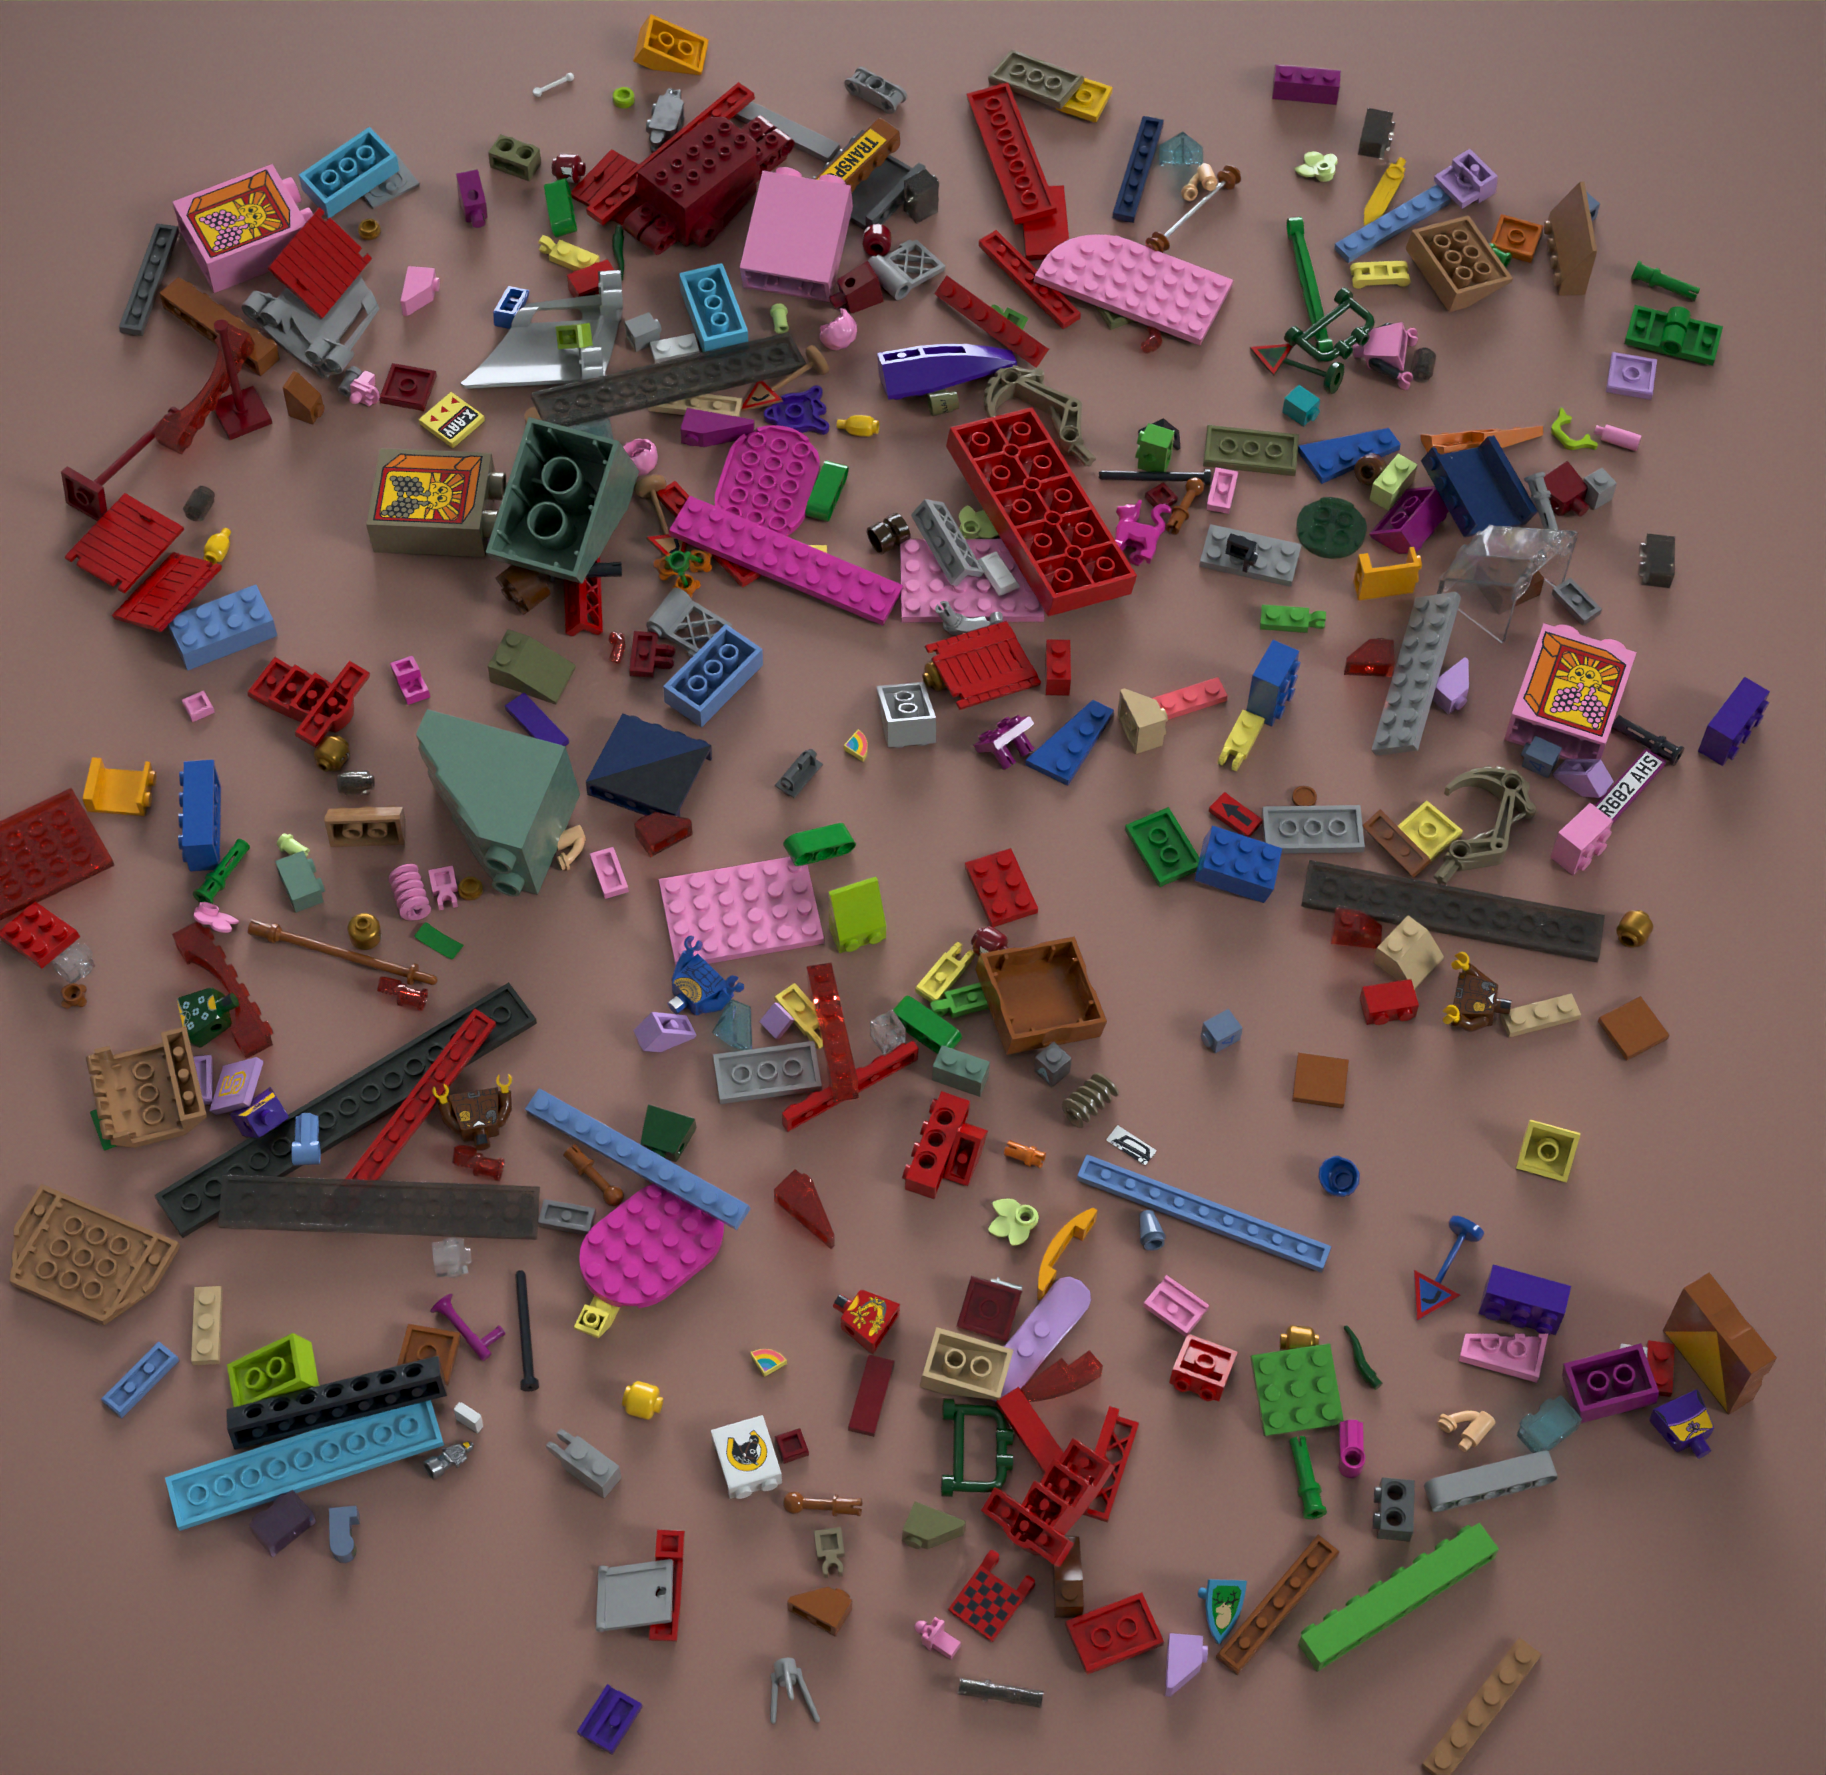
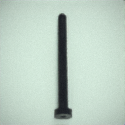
M1204 469V473L1099 472V479L1187 482L1191 478H1199L1207 486H1210L1211 477L1210 469Z
M519 1270L515 1274L524 1376V1379L520 1381V1389L530 1392L539 1388V1380L534 1378L526 1274L523 1270Z

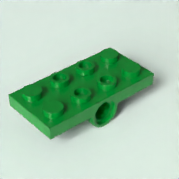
M1634 305L1624 344L1713 366L1723 326L1691 319L1689 310L1680 306L1670 308L1667 313Z

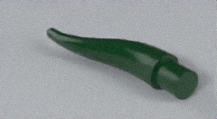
M617 225L612 237V249L618 263V268L621 270V281H623L624 230L623 226Z
M1345 1325L1344 1330L1349 1335L1353 1346V1357L1357 1371L1364 1381L1376 1390L1383 1383L1376 1376L1377 1373L1367 1363L1356 1335Z

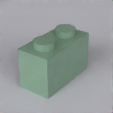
M304 851L275 861L278 874L295 913L324 902L322 892H325L321 878H315L314 873L317 871L312 858H306Z
M942 1045L933 1065L932 1080L980 1097L989 1077L990 1062Z

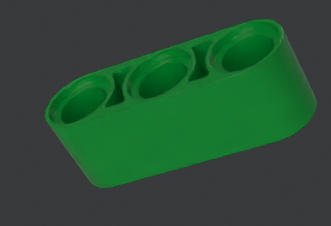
M566 178L545 184L544 190L549 220L555 238L577 232L572 195Z
M825 460L808 499L805 516L829 522L846 483L849 466Z
M836 823L795 833L785 839L783 846L795 866H803L846 855L856 847V843L845 824Z
M905 996L889 1013V1018L896 1026L937 1055L942 1045L954 1049L962 1040L961 1033L953 1025L911 996Z

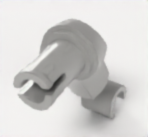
M947 601L940 602L944 610L938 604L935 607L936 613L943 620V628L954 636L1003 622L1001 612H993L990 615V621H987L985 616L968 618L962 614L955 613Z

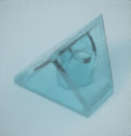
M1181 132L1159 146V165L1170 163L1172 166H1175V164L1188 166L1190 164H1199L1200 166L1203 164V146L1186 133Z

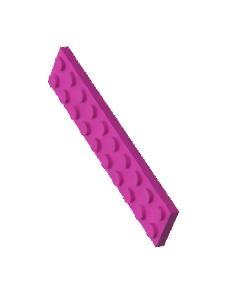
M692 496L688 497L669 529V536L882 626L903 588V585Z

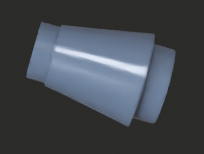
M1145 1210L1139 1214L1140 1243L1146 1250L1160 1249L1165 1244L1166 1235L1154 1211Z

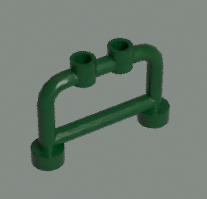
M1343 287L1334 297V301L1339 306L1304 333L1297 326H1292L1285 333L1284 340L1291 346L1298 345L1311 357L1320 362H1329L1339 356L1347 359L1353 352L1351 346L1355 343L1364 346L1370 338L1368 333L1373 329L1375 321L1373 315L1353 299V292ZM1349 308L1366 321L1365 325L1361 328H1355L1346 340L1338 341L1334 349L1328 353L1320 352L1308 342L1309 339Z
M943 1398L942 1420H954L953 1475L942 1474L941 1497H952L953 1491L990 1493L995 1487L998 1489L1002 1488L1006 1482L1007 1471L1013 1470V1454H1007V1445H1013V1429H1007L1006 1418L1000 1409L994 1406L955 1404L953 1398ZM964 1415L990 1416L996 1420V1478L993 1481H964Z

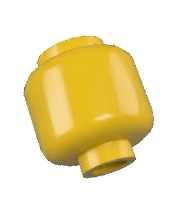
M636 1381L632 1386L628 1385L626 1387L622 1406L625 1407L628 1415L649 1420L653 1417L654 1413H660L664 1398L659 1397L660 1391L657 1386Z

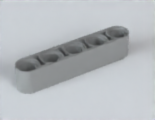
M1541 1451L1433 1478L1424 1483V1489L1432 1511L1440 1512L1544 1486L1556 1481L1558 1475L1549 1452Z

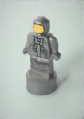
M466 1441L462 1445L454 1444L451 1447H443V1453L440 1456H432L423 1461L427 1474L431 1479L435 1480L442 1476L444 1471L451 1466L456 1465V1468H459L460 1464L467 1459L466 1453L472 1451L474 1445L472 1442Z

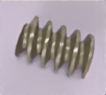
M1095 1073L1091 1076V1079L1084 1082L1083 1086L1078 1087L1077 1091L1069 1096V1099H1065L1062 1102V1108L1073 1125L1083 1128L1084 1125L1081 1119L1087 1123L1091 1121L1088 1113L1096 1116L1098 1114L1096 1107L1101 1110L1104 1109L1105 1104L1103 1100L1110 1103L1112 1101L1111 1095L1117 1097L1119 1091L1110 1079L1100 1073Z

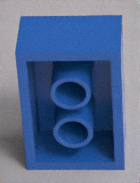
M1272 640L1252 675L1246 709L1248 712L1265 718L1264 723L1271 727L1276 718L1281 719L1285 711V702H1290L1295 693V688L1293 687L1298 678L1296 673L1301 664L1298 661V650L1275 640Z
M1212 825L1203 840L1194 881L1265 903L1274 890L1282 848Z

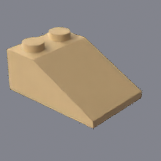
M936 1327L919 1387L946 1395L1000 1400L1014 1350Z

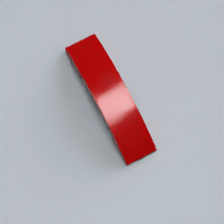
M657 1529L656 1561L673 1560L672 1621L650 1625L649 1640L677 1642L682 1594L685 1531Z

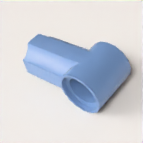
M302 1113L296 1116L295 1142H292L293 1165H320L319 1118L316 1115Z

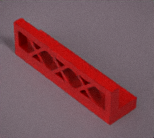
M600 557L594 563H600ZM601 577L590 578L593 582V587H591L586 578L582 584L564 579L565 634L573 637L583 629L596 635H600L603 632ZM587 594L594 602L593 607L587 600ZM588 613L593 619L594 624H591L587 621Z
M1109 1406L1094 1452L1109 1461L1106 1456L1107 1452L1118 1447L1123 1457L1122 1460L1113 1464L1115 1466L1114 1469L1119 1467L1117 1474L1114 1470L1111 1473L1115 1480L1114 1484L1105 1489L1101 1488L1094 1498L1103 1497L1107 1504L1105 1512L1102 1513L1088 1507L1082 1514L1104 1522H1108L1139 1426V1422L1120 1417V1409ZM1116 1424L1131 1428L1130 1435L1122 1440H1118L1114 1432ZM1113 1438L1115 1443L1110 1445L1111 1439ZM1125 1443H1127V1444H1126V1447H1125V1450H1124L1123 1447H1122V1445L1125 1444ZM1111 1492L1110 1497L1108 1498L1106 1493Z

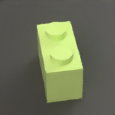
M1397 454L1374 481L1370 500L1389 511L1405 490L1414 482L1418 464Z

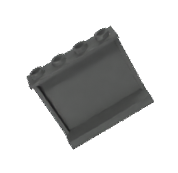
M861 130L856 136H853L850 139L849 144L844 149H840L837 152L835 158L830 163H826L824 165L822 171L825 170L842 152H844L865 131ZM889 155L881 166L876 167L865 181L856 186L852 193L853 208L850 222L863 230H866L872 224L883 225L925 182L926 166L918 162L912 168Z

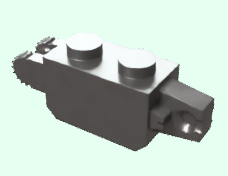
M668 88L665 95H659L657 104L654 103L652 106V119H648L646 124V133H649L652 153L681 130L685 119L681 90Z

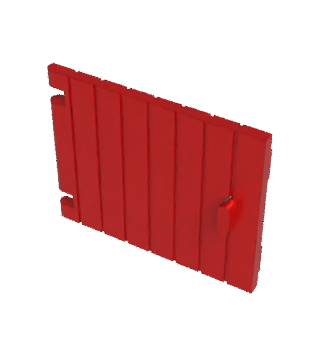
M611 149L571 191L572 198L586 206H590L639 164ZM635 198L611 220L623 225L627 216L639 207V199Z
M319 207L267 269L297 296L310 311L320 319H323L371 261L372 257L368 253L362 257L359 254L362 247L333 219L329 217L325 221L321 218L325 212Z
M124 493L65 555V559L73 562L77 557L79 559L76 563L78 567L112 587L118 582L121 583L118 590L125 594L184 531V527Z
M172 552L167 557V560L112 614V617L122 622L162 632L184 607L194 599L199 591L219 573L222 565L217 563L213 565L210 561Z
M1007 621L925 645L928 653H936V656H933L931 660L951 696H960L961 700L956 702L959 710L1041 684L1036 670L1031 665Z

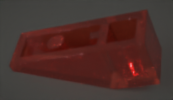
M794 1169L774 1189V1201L826 1246L832 1249L835 1246V1235L814 1182L807 1174H801Z

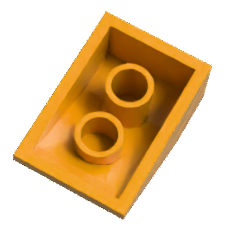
M650 14L640 28L633 62L652 70L701 75L709 39Z

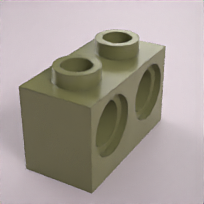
M500 134L488 152L491 168L527 181L531 180L541 164L540 148Z

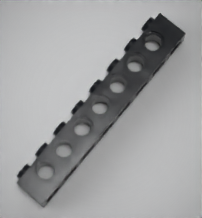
M434 1356L226 1409L227 1431L234 1450L418 1404L447 1396L445 1375L439 1356Z

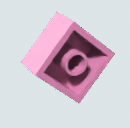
M1589 803L1558 832L1550 858L1571 875H1574L1578 870H1585L1591 863V858L1595 854L1597 856L1601 855L1606 849V840L1612 833L1610 828L1613 820Z

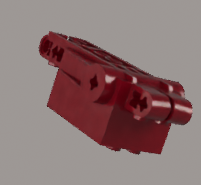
M761 115L755 117L741 129L725 117H708L637 171L638 184L635 189V196L639 199V207L627 216L623 223V230L656 255H660L677 241L685 246L692 242L701 248L708 246L756 193V183L761 179L762 171L771 172L784 162L793 150L795 141Z

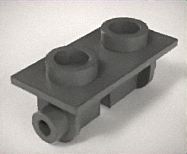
M813 749L802 752L775 784V787L795 798L823 765V763L816 760L817 753Z

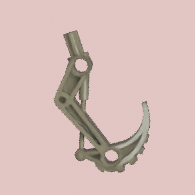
M1013 365V367L997 370L994 373V377L989 379L984 391V408L987 418L996 416V410L1002 403L1017 397L1052 415L1051 419L1059 436V451L1066 456L1074 455L1085 467H1090L1092 462L1096 460V457L1083 445L1081 401L1045 386L1043 382L1044 371L1040 368L1027 370Z
M1484 766L1483 768H1475L1459 775L1446 786L1444 792L1446 796L1462 787L1472 786L1485 789L1499 798L1501 805L1494 829L1485 834L1480 833L1471 839L1456 840L1451 843L1449 851L1443 857V865L1433 877L1439 885H1446L1456 871L1495 866L1503 862L1508 847L1511 824L1523 817L1531 819L1536 813V805L1530 802L1528 797L1530 783H1526V780L1518 774L1519 771L1515 769L1508 771L1503 766H1496V768ZM1514 808L1515 810L1519 811L1520 814L1512 818Z

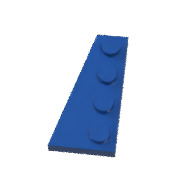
M1389 428L1299 445L1298 453L1319 482L1323 484L1354 470L1356 462L1364 455L1374 453L1384 457L1400 450L1401 443Z
M1092 700L1025 761V765L1068 786L1113 717L1114 709Z

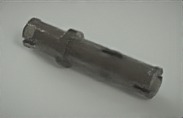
M960 1677L958 1695L982 1698L983 1702L994 1700L1041 1708L1043 1691L991 1683L990 1679H985L984 1682Z

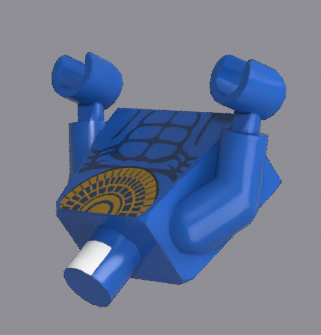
M688 936L684 941V946L687 950L682 952L671 979L672 993L675 997L667 1004L675 1014H678L686 1007L694 1015L721 1011L733 998L734 992L743 991L744 984L739 982L734 987L739 977L731 975L725 980L699 954L694 956V951H699L703 944L698 940L696 945L692 947L691 943L694 940V936Z

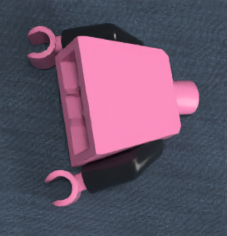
M1387 322L1368 333L1370 338L1364 346L1354 344L1353 356L1354 358L1364 357L1369 369L1380 372L1393 380L1398 379V386L1403 390H1407L1411 385L1410 382L1413 379V375L1410 372L1401 374L1400 371L1404 370L1407 345H1416L1418 332L1415 328H1409L1406 331L1403 322L1395 324Z

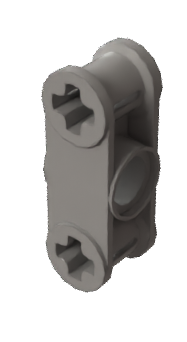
M858 67L855 70V74L844 81L845 88L849 93L864 99L889 114H893L896 111V107L907 100V93L902 87L885 80L864 67Z

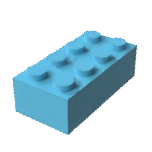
M368 127L300 173L299 179L305 194L318 208L320 207L325 212L324 214L328 218H331L400 171L397 155Z
M723 263L679 273L680 292L704 358L707 359L748 349V330Z

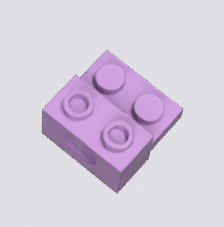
M1471 149L1452 159L1451 166L1434 176V182L1461 209L1474 201L1479 204L1496 193L1498 176Z

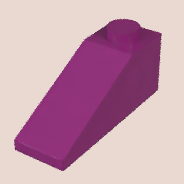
M687 408L680 429L681 443L689 446L708 447L734 442L743 434L748 435L754 432L755 422L753 419Z

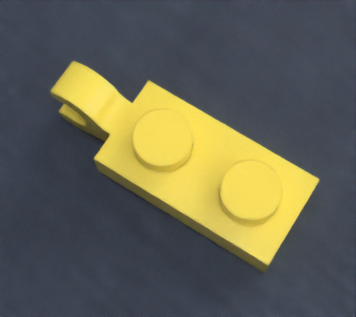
M542 235L538 241L539 244H542L539 251L549 254V261L573 271L581 270L596 262H600L598 255L565 241L559 240L555 244L551 238Z

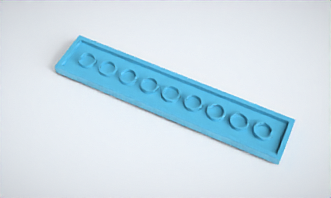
M429 1400L315 1429L165 1477L176 1524L179 1531L444 1446L432 1402Z

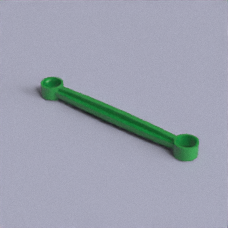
M1301 216L1287 218L1288 239L1292 240L1300 285L1303 289V297L1311 326H1313L1324 317V312L1304 238L1303 218ZM1326 327L1314 336L1316 341L1315 348L1320 352L1328 353L1334 349L1332 339L1328 338Z

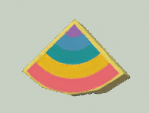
M858 729L845 743L844 750L864 762L867 756L868 742L865 735Z
M759 1349L750 1352L752 1359L764 1377L787 1364V1360L780 1353L771 1349Z

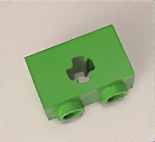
M1148 423L1145 431H1140L1137 444H1139L1135 458L1138 459L1137 468L1151 472H1166L1171 461L1175 431Z

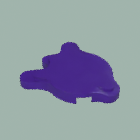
M815 385L805 392L789 393L781 396L780 398L783 402L773 404L765 409L764 420L767 423L789 427L801 433L813 431L823 435L829 432V423L819 417L827 411L826 405L820 401L823 395L822 388Z

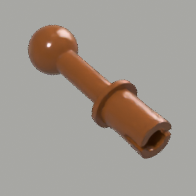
M1191 478L1187 481V493L1181 504L1173 507L1172 515L1165 525V529L1168 532L1173 527L1171 534L1177 535L1184 521L1189 518L1188 508L1194 497L1200 495L1204 490V484L1201 479Z
M576 1144L565 1151L563 1156L578 1170V1175L581 1176L585 1173L603 1192V1199L606 1204L617 1206L623 1201L624 1193L622 1189L615 1185L611 1186L592 1167L595 1161L593 1159L589 1160Z
M790 1492L785 1496L783 1505L786 1511L792 1514L799 1513L803 1509L832 1511L834 1517L838 1514L861 1516L862 1509L853 1508V1506H863L862 1498H843L837 1494L834 1495L833 1500L804 1498L798 1492Z

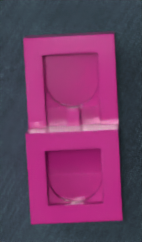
M413 656L390 663L394 677L407 705L430 698L429 690L421 677L420 669Z

